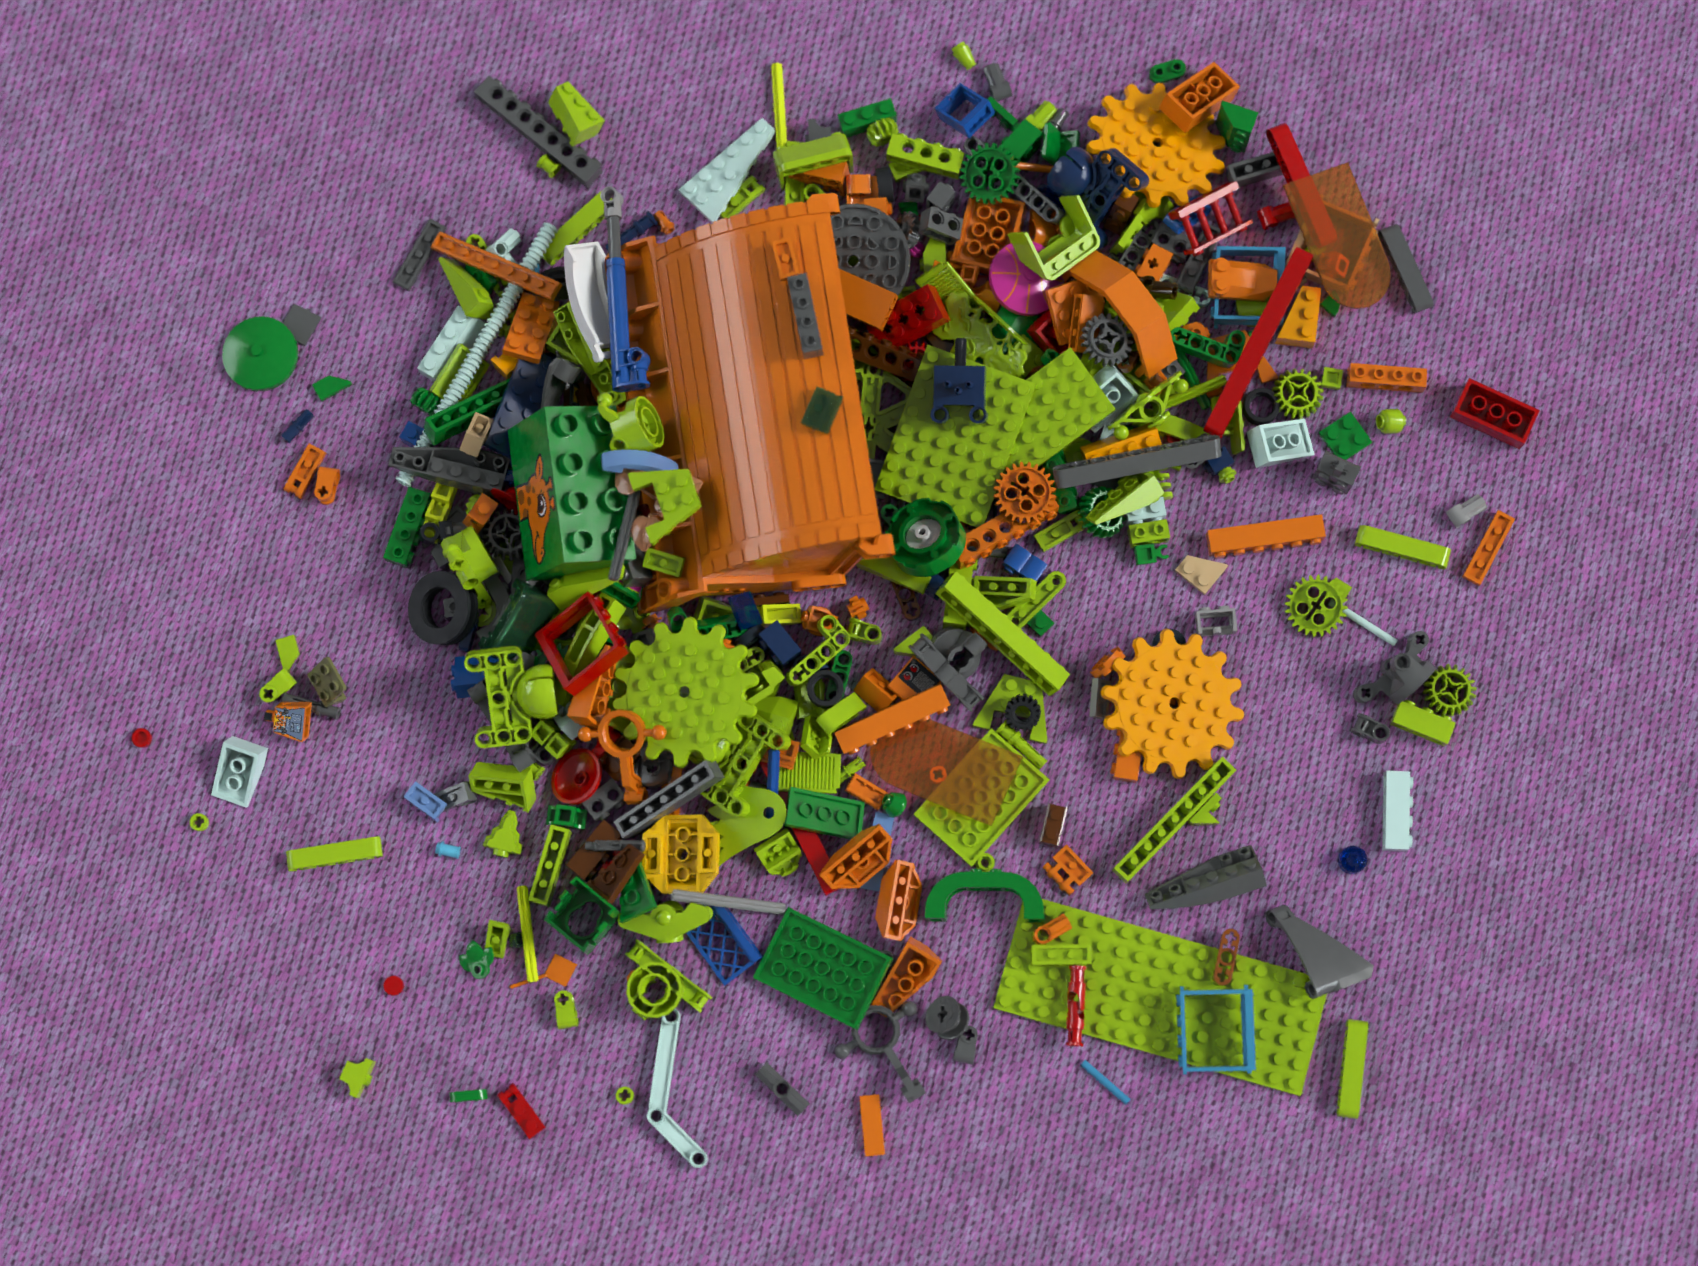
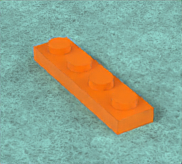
M1497 510L1462 576L1464 579L1478 586L1481 585L1515 518Z

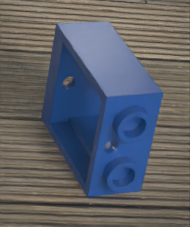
M961 83L934 108L941 121L968 138L995 114L989 100ZM965 100L974 104L976 107L961 121L951 116Z

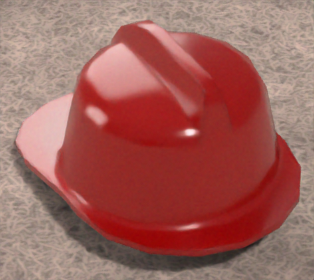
M510 487L506 491L496 488L491 489L493 496L504 505L509 513L513 509L514 515L518 514L515 487Z

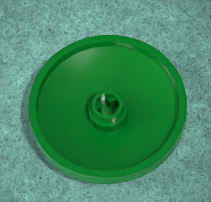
M264 316L252 317L236 325L228 334L222 350L223 365L230 378L239 386L251 391H268L283 384L293 373L298 361V345L292 332L280 321Z

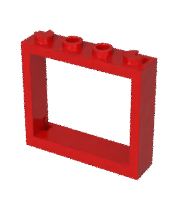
M589 591L535 634L562 687L573 696H576L629 653L625 647L627 645L626 641L617 633L619 631L618 627L610 620V613L602 606L604 604L603 600L598 595L595 597ZM594 608L614 645L575 677H572L553 641Z

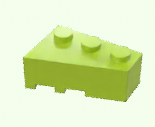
M477 762L468 775L471 791L490 799H501L506 801V805L512 806L514 804L522 807L523 811L529 813L536 801L531 767H527L519 772L512 765Z

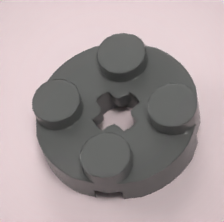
M640 759L635 764L634 773L642 779L644 787L649 789L659 788L671 781L673 772L671 759L656 764L657 770L654 773L650 772L653 766H644Z

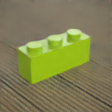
M1404 700L1397 705L1390 725L1445 747L1450 740L1456 722L1451 721L1452 718L1449 716H1438L1433 714L1434 711L1429 708L1423 707L1421 709L1416 707L1414 702Z

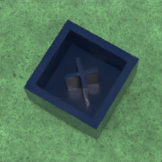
M778 620L759 633V645L757 647L761 648L764 654L770 657L771 661L781 672L790 667L794 660L801 655V649Z

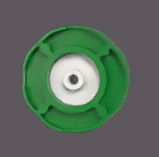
M930 498L917 499L900 508L890 519L892 523L888 531H885V534H892L895 555L892 557L898 567L903 572L915 577L934 576L951 567L961 556L966 543V532L952 507L942 500L940 502L931 501Z

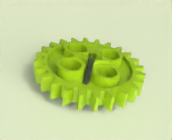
M1318 574L1316 580H1313V577L1309 575V581L1302 577L1301 585L1295 582L1297 588H1290L1293 594L1286 595L1291 600L1285 603V605L1290 606V609H1287L1285 613H1291L1288 620L1294 619L1295 622L1292 624V627L1299 625L1298 632L1305 629L1306 636L1311 631L1313 637L1316 636V632H1319L1321 637H1323L1325 630L1328 634H1331V627L1337 630L1336 623H1343L1340 616L1346 617L1342 610L1348 609L1347 606L1343 605L1348 600L1341 597L1345 591H1338L1341 585L1333 586L1334 579L1329 583L1327 582V576L1320 580V575ZM1316 587L1319 590V595L1316 598L1310 597L1308 595L1309 588ZM1326 591L1327 594L1320 603L1321 610L1316 609L1311 618L1306 620L1307 615L1313 608L1311 602L1316 603L1322 593ZM1326 598H1333L1335 600L1334 608L1328 609L1325 607L1324 601ZM1300 603L1307 604L1308 612L1305 614L1299 613L1297 606ZM1322 614L1324 616V623L1321 625L1315 624L1313 621L1314 615Z

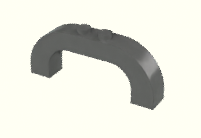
M440 546L432 550L431 554L440 571H446L450 569L449 561L443 556V549ZM500 571L483 581L497 607L494 620L486 627L476 631L485 649L500 646L508 637L493 626L509 598L508 592H510L505 581L501 582L499 578L501 576Z

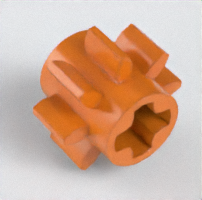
M855 595L849 598L850 604L846 605L850 616L852 618L857 616L859 620L866 617V611L870 609L864 597L859 599Z

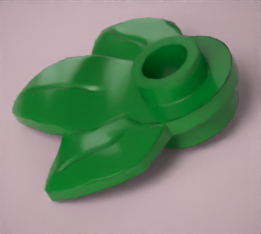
M473 940L468 944L466 954L459 955L460 964L465 971L471 972L476 979L487 977L490 972V965L494 960L493 949L489 947L483 950Z

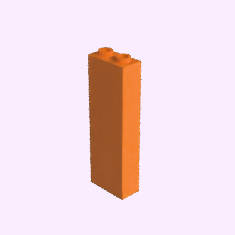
M839 269L846 316L883 331L898 299L897 294Z

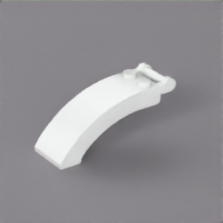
M599 242L566 245L564 248L565 279L575 320L592 352L594 362L598 363L604 359H611L610 351L602 352L601 350L610 348L608 295L605 273L606 255Z

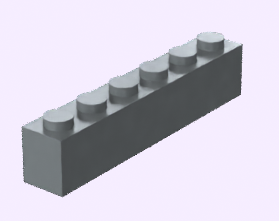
M705 760L616 819L614 823L622 838H634L653 826L659 819L671 814L725 777L716 761L711 763Z

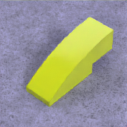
M800 604L762 605L761 607H742L740 609V615L746 622L747 629L760 624L765 628L776 620L782 626L802 623Z

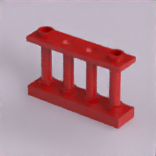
M1237 181L1227 182L1168 213L1171 220L1179 219V221H1182L1191 244V248L1183 251L1185 255H1200L1204 252L1203 249L1235 232L1240 233L1247 230L1246 226L1253 223L1252 219L1242 221L1233 199V191L1239 188ZM1221 197L1226 199L1235 222L1229 228H1227L1218 205V199ZM1206 205L1211 206L1221 231L1214 236L1203 211ZM1192 212L1196 213L1206 240L1198 243L1189 221V214Z

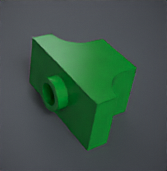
M548 805L546 825L585 830L588 810L579 809L574 806Z

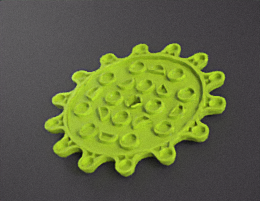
M694 617L685 618L682 629L677 633H672L665 623H657L654 626L655 640L652 644L645 645L639 640L631 642L629 649L635 656V664L630 668L619 667L615 671V678L626 685L627 691L625 695L613 701V709L629 710L638 714L644 721L646 729H652L655 725L664 726L667 734L663 740L646 737L648 746L645 750V755L648 759L655 760L663 751H670L673 754V762L677 768L686 767L688 758L693 752H699L704 760H708L711 763L715 762L718 757L716 751L717 743L721 740H726L732 745L741 743L742 734L736 728L738 719L741 717L752 718L757 713L756 706L746 701L745 692L747 689L758 685L759 677L755 673H744L740 668L741 661L748 654L747 647L742 644L731 649L725 647L723 639L726 629L722 625H715L708 634H701L698 631L697 620ZM682 687L689 688L690 693L687 697L680 696ZM632 721L623 731L624 737L628 740L638 737L636 726Z

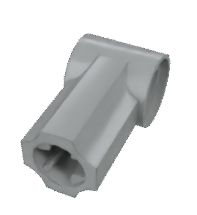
M1477 494L1466 502L1452 507L1446 514L1457 529L1461 527L1460 525L1466 524L1472 517L1484 511L1487 505L1483 497Z

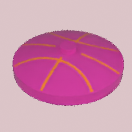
M1032 242L1037 253L1046 248L1043 245ZM1012 243L997 253L989 269V284L996 300L1008 311L1021 316H1035L1047 311L1049 306L1045 290L1061 285L1064 282L1061 276L1055 280H1044L1019 260Z

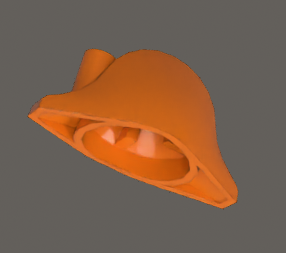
M1031 208L1029 213V236L1032 242L1046 247L1049 239L1055 235L1054 226Z

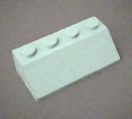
M458 305L417 367L420 374L435 382L458 343L463 344L468 349H473L472 345L476 343V338H479V333H482L481 329L485 328V323L478 318L467 317L462 307Z

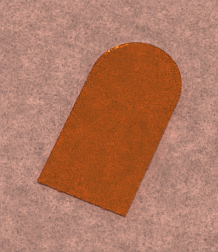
M1349 163L1331 167L1330 169L1283 185L1308 250L1314 254L1313 262L1321 282L1330 297L1337 303L1353 309L1369 308L1377 303L1385 295L1389 287L1390 266Z
M931 719L922 723L919 720L913 722V727L904 731L900 728L894 731L895 735L884 739V736L876 739L877 743L871 746L870 757L872 765L879 777L886 783L989 826H992L1023 759L1021 755Z

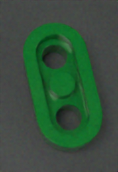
M1180 59L1154 65L1149 73L1150 80L1155 84H1163L1182 78L1186 72V65ZM1174 66H1179L1180 69L1175 70ZM1161 71L1162 75H1157L1156 72Z

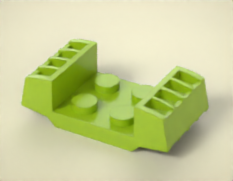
M770 659L758 664L765 679H759L757 686L749 688L745 692L747 702L756 704L773 693L774 687L785 678L781 670Z

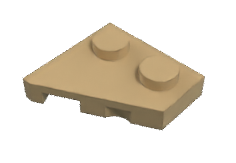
M1187 555L1175 569V572L1205 595L1227 569L1228 565Z

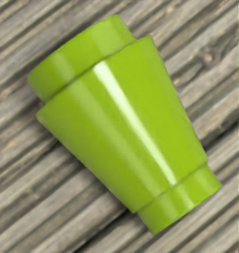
M964 41L952 48V55L967 71L977 65L968 44H965Z

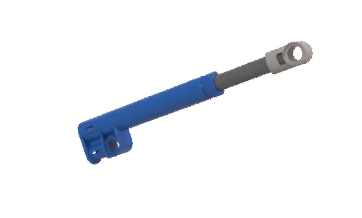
M608 186L601 191L600 197L604 202V219L607 221L609 259L606 260L612 390L615 392H629L650 387V382L647 381V371L651 359L641 348H630L625 259L621 257L620 238L621 206L624 199L614 187Z

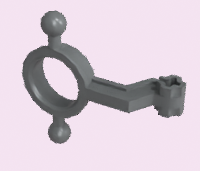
M906 1001L903 1003L901 1010L893 1013L884 1006L871 1005L865 1016L870 1013L886 1015L893 1025L891 1040L882 1047H870L865 1045L860 1039L858 1030L852 1028L853 1040L847 1044H838L835 1047L834 1053L837 1058L845 1059L849 1056L850 1051L857 1046L869 1054L880 1055L885 1053L905 1085L900 1090L910 1104L926 1094V1091L917 1078L913 1081L911 1080L892 1048L900 1037V1024L898 1020L904 1016L911 1017L915 1015L917 1006L912 1001Z

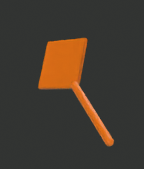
M555 954L545 974L539 975L538 980L547 977L566 987L577 964ZM524 980L510 985V988L513 989L529 982Z

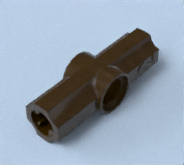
M1153 276L1140 278V281L1154 299H1176L1177 284L1155 281Z

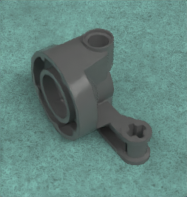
M958 627L944 628L936 633L931 640L921 633L920 638L913 645L908 646L970 712L973 711V707L980 700L983 701L985 699L966 680L979 666L981 652L987 646V643L976 632L972 634ZM964 647V659L958 665L951 666L949 661H952L955 653L962 651Z
M1417 631L1409 635L1405 653L1397 654L1383 661L1380 665L1382 675L1374 683L1363 684L1355 688L1353 691L1355 701L1358 703L1370 701L1382 690L1398 705L1416 691L1436 669L1428 659L1422 661L1418 656L1429 642L1428 635L1424 631ZM1417 637L1421 639L1419 641V644H1416L1415 642L1417 640ZM1388 662H1390V669H1387ZM1363 690L1366 691L1365 697L1361 696Z

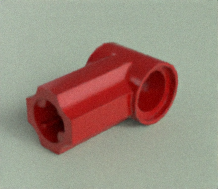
M1290 201L1275 207H1263L1257 211V215L1263 230H1268V227L1274 228L1281 222L1297 218V209L1295 204Z

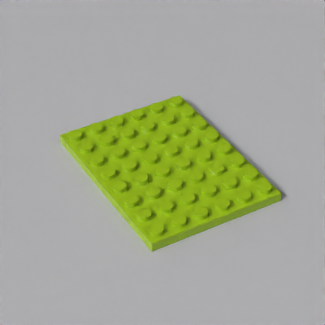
M927 345L874 490L909 503L921 498H930L931 501L938 502L942 500L952 507L959 521L979 527L986 522L994 501L993 496L997 493L994 491V487L999 486L996 483V479H1002L1000 473L1005 471L1037 384L966 359V366L986 367L985 410L988 413V419L980 425L972 422L969 413L975 406H944L949 411L950 416L946 423L938 424L932 420L930 415L934 399V365L955 366V354ZM938 410L935 413L937 420H942L945 417L944 410ZM977 410L974 413V419L977 421L981 420L984 416L982 410Z

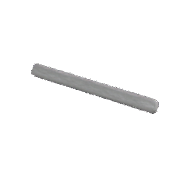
M674 889L671 894V899L679 902H694L702 905L781 915L786 911V904L678 889Z

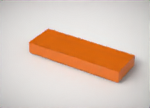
M879 1094L859 1096L865 1157L885 1155Z

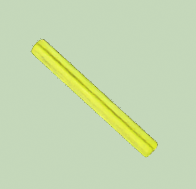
M778 62L771 65L776 148L786 146L787 142L782 64Z
M518 886L517 897L527 981L533 983L538 981L530 904L528 901L527 886Z

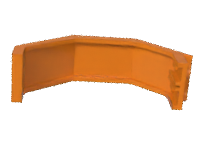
M1095 250L1061 275L1065 282L1074 277L1102 294L1131 331L1141 360V366L1134 372L1138 378L1143 375L1151 378L1178 359L1165 312L1131 269Z

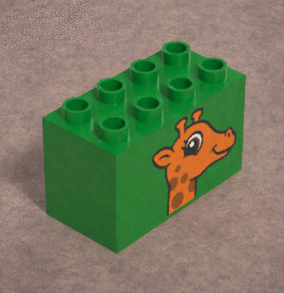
M598 406L543 407L508 429L526 581L553 580L569 574L611 567L628 500V495L621 494L615 486L616 472L602 470L601 455L604 452L612 451L610 442L613 438L610 423L602 417ZM616 406L608 407L609 409L614 410L617 413ZM631 534L623 565L636 559L635 545Z

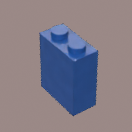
M495 655L488 657V660L492 663L499 660ZM465 656L455 657L454 665H451V672L454 677L451 680L452 691L456 692L457 699L470 697L467 690L485 677L484 671L470 672L465 668ZM475 657L468 659V662L471 665H477L479 663L478 659Z

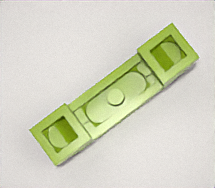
M1144 408V413L1146 416L1151 417L1153 410ZM1169 415L1163 424L1155 426L1159 433L1182 441L1197 438L1206 433L1203 431L1204 428L1173 415ZM1132 423V425H1133V426H1136V427H1139V426L1148 424V423Z

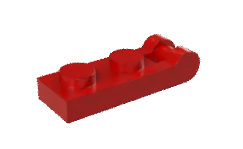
M514 1083L510 1084L506 1091H501L497 1094L529 1140L546 1128ZM515 1095L517 1099L511 1103L508 1098Z

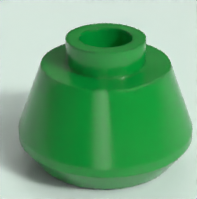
M896 792L886 794L882 799L883 809L891 818L900 816L907 804L905 794Z

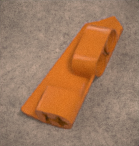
M871 174L846 175L847 204H864V199L879 198L876 176H871Z

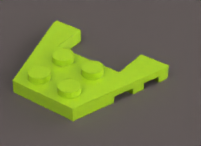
M689 469L628 473L632 489L635 492L651 485L654 487L664 520L645 527L650 544L652 545L657 544L660 538L665 534L668 535L676 525L684 522L702 507Z
M1004 674L973 722V726L990 730L994 711L1005 713L1007 703L1013 696L1015 698L1018 694L1020 696L1027 694V697L1033 696L1032 699H1036L1038 701L1037 704H1040L1041 707L1040 719L1037 725L1033 726L1029 740L1046 744L1047 732L1043 690L1032 680ZM1020 706L1015 710L1018 717L1027 719L1030 716V710L1025 706Z

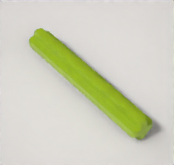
M1220 375L1191 387L1183 394L1177 393L1169 396L1166 409L1226 385L1227 379L1225 375Z

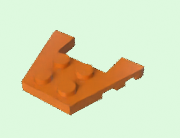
M1242 330L1246 337L1245 348L1250 337L1245 330ZM1229 334L1212 338V340L1223 343ZM1232 337V342L1234 344H1238L1237 338ZM1208 347L1209 353L1215 355L1214 349ZM1226 354V359L1232 362V357ZM1263 356L1257 367L1261 384L1278 380V375ZM1207 362L1206 381L1216 378L1218 375L1233 372L1236 364L1231 368H1223ZM1219 387L1206 394L1208 398L1219 396L1223 389Z

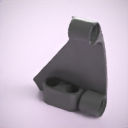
M522 651L524 670L526 671L534 666V655ZM518 655L511 658L510 660H517ZM504 670L505 682H507L506 670ZM484 677L483 680L469 688L467 692L475 704H478L491 724ZM500 693L493 695V698L497 701L504 699ZM511 708L509 709L510 720H512ZM520 729L518 731V734L521 736L528 735V731L526 729ZM505 731L498 733L499 737L504 739L509 736ZM529 741L524 744L505 746L514 766L519 772L537 762L528 747Z
M1281 905L1266 911L1265 918L1269 926L1282 929L1295 948L1310 979L1305 984V991L1311 999L1339 991L1372 977L1373 964L1333 937L1296 917L1287 905Z

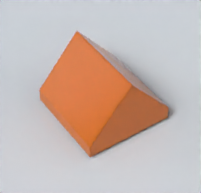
M963 264L960 277L968 287L973 288L976 284L980 266Z

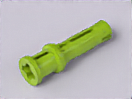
M1006 720L995 731L1002 735L1011 746L1016 747L1039 770L1047 762L1044 757L1021 737V732L1016 731L1014 728L1012 729Z

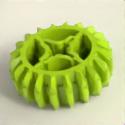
M1294 368L1292 374L1287 370L1285 371V376L1280 374L1279 380H1275V387L1272 388V391L1275 393L1274 396L1279 398L1276 403H1280L1279 412H1282L1283 409L1285 410V417L1291 413V419H1294L1296 414H1298L1299 419H1302L1304 413L1308 418L1310 417V412L1316 413V408L1321 406L1319 401L1323 400V396L1320 394L1324 390L1318 388L1321 386V382L1315 383L1317 376L1311 378L1310 371L1307 374H1303L1304 369L1302 368L1297 373L1296 368ZM1296 380H1297V381H1302V382H1304V383L1301 384V385H1297V384H1295L1294 382H1291V381H1296ZM1284 385L1290 394L1287 400L1283 396ZM1309 387L1312 391V402L1308 400L1309 397L1306 395ZM1302 390L1301 395L1293 397L1295 392L1297 393ZM1297 402V403H1299V404H1301V405H1304V406H1303V407H1295V406H1292L1291 404Z
M1446 664L1445 669L1440 665L1438 666V671L1435 670L1427 679L1428 681L1424 682L1423 685L1429 688L1423 690L1424 694H1429L1425 701H1432L1428 706L1431 708L1435 705L1436 709L1434 712L1437 713L1442 709V715H1446L1448 711L1449 716L1452 717L1454 716V711L1457 715H1460L1462 710L1466 712L1468 706L1473 704L1471 699L1476 698V695L1471 692L1477 689L1471 686V684L1475 680H1468L1471 674L1467 673L1464 675V668L1457 671L1458 665H1454L1452 669L1450 664ZM1447 675L1456 677L1460 682L1454 683ZM1441 677L1442 689L1435 692L1436 681ZM1447 688H1456L1452 694L1451 692H1444ZM1464 688V698L1461 703H1458L1457 693ZM1439 698H1447L1452 705L1443 703Z

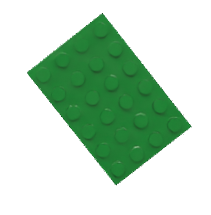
M788 907L753 978L858 1030L893 958Z

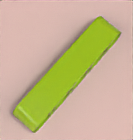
M601 192L593 197L554 234L555 238H552V243H549V248H546V253H543V259L550 266H553L556 260L559 261L564 256L566 245L577 244L584 238L583 235L586 236L597 226L596 223H600L604 219V202L600 197Z
M1366 525L1359 526L1355 540L1357 547L1363 546V548L1368 550L1382 551L1383 554L1394 557L1401 556L1400 558L1416 563L1419 561L1420 564L1435 568L1438 566L1439 569H1447L1451 549L1445 546Z
M369 837L286 851L289 872L297 871V869L300 871L317 868L316 866L336 865V863L355 862L356 859L357 861L375 859V856L377 858L383 857L381 837Z
M1347 1019L1346 1027L1348 1028L1345 1029V1049H1343L1341 1067L1343 1069H1341L1339 1087L1341 1089H1339L1337 1107L1339 1109H1337V1116L1358 1119L1368 1021Z

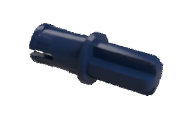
M308 409L304 410L295 421H291L292 424L281 436L288 443H291L301 431H304L303 428L314 417L313 413Z

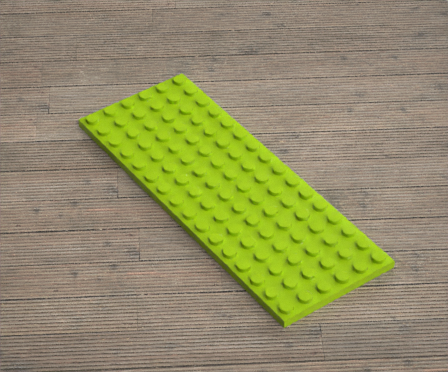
M1042 899L1045 909V923H1025L1024 903L1022 901L993 1009L1066 1029L1070 965H1032L1031 945H1037L1032 938L1034 931L1064 913L1072 929L1048 942L1046 945L1091 944L1092 964L1078 965L1087 966L1086 970H1084L1086 993L1084 1030H1082V1034L1179 1062L1178 1055H1182V1047H1178V1035H1182L1181 1027H1177V1015H1181V1007L1176 1005V995H1180V986H1184V990L1244 989V985H1248V989H1253L1256 1070H1251V1073H1247V1071L1213 1072L1301 1096L1327 996L1325 994L1311 999L1307 995L1305 984L1310 981L1307 974L1237 954L1230 983L1225 986H1219L1213 980L1218 954L1217 948ZM1038 931L1037 936L1039 940H1047L1046 932ZM1225 951L1221 954V960L1229 963L1232 960V955ZM1219 964V968L1223 967L1221 974H1217V977L1220 978V982H1223V980L1228 979V976H1225V969L1230 970V966ZM1078 995L1075 996L1073 1001L1079 1002ZM1184 995L1187 1064L1192 1066L1243 1065L1241 995Z

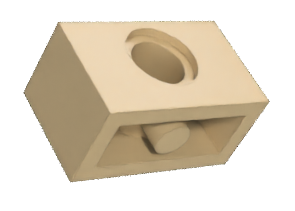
M475 412L459 450L468 455L478 457L493 419Z

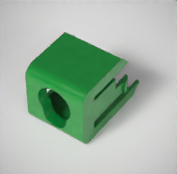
M576 876L570 881L576 887V890L570 894L565 889L559 897L560 903L555 907L557 913L554 914L549 911L544 920L582 952L589 955L618 921L620 912ZM593 902L598 904L601 909V915L597 920L595 930L590 935L584 937L573 934L569 927L571 914L577 909H581L587 903Z

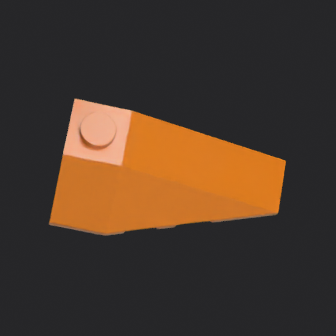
M910 936L871 1005H881L894 1012L910 996L915 994L933 978L942 960L927 945Z

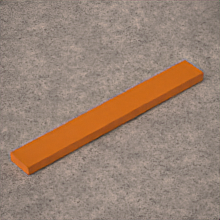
M440 231L431 245L434 251L551 301H554L562 287V284L556 280Z

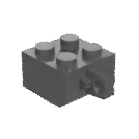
M1325 451L1312 479L1320 486L1327 485L1332 487V490L1337 494H1347L1353 486L1361 466L1331 454L1329 451Z

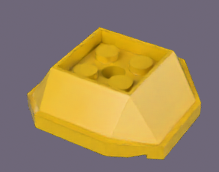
M666 815L643 833L642 840L646 843V849L643 852L645 856L642 859V866L647 879L662 894H672L674 889L703 893L719 874L720 833L704 815ZM686 850L687 857L683 860L681 855Z

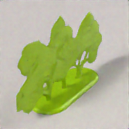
M951 292L944 301L951 321L933 330V334L941 340H954L950 353L955 354V339L965 338L967 340L966 359L975 361L977 357H981L983 365L1016 377L1023 375V365L1027 360V353L1020 348L1013 349L1011 340L1015 338L1023 345H1028V343L977 296L972 295L973 299L980 306L972 308L969 305V296L966 292H959L957 294ZM983 309L994 318L991 324L979 319ZM970 312H973L974 314L971 317H969L968 314ZM997 323L1008 331L1004 339H997L992 334V329ZM1005 343H1007L1006 347L1008 348L1007 355H1004L1002 350ZM1011 350L1014 352L1013 356L1010 355Z

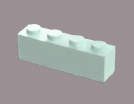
M1385 771L1383 773L1382 851L1406 852L1409 850V847H1412L1413 839L1412 835H1409V828H1412L1413 817L1410 816V808L1413 807V797L1410 796V789L1413 788V777H1410V772Z

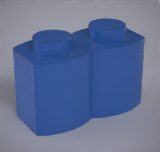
M1018 544L1014 545L1002 563L1004 570L1008 574H1016L1020 578H1032L1035 581H1038L1048 566L1044 561L1032 555Z

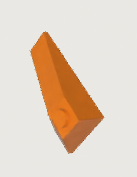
M605 645L598 657H600L611 647L609 645ZM616 664L576 696L572 697L567 716L575 723L598 730V725L602 718L611 712V708H608L609 696H613L611 679L615 677Z

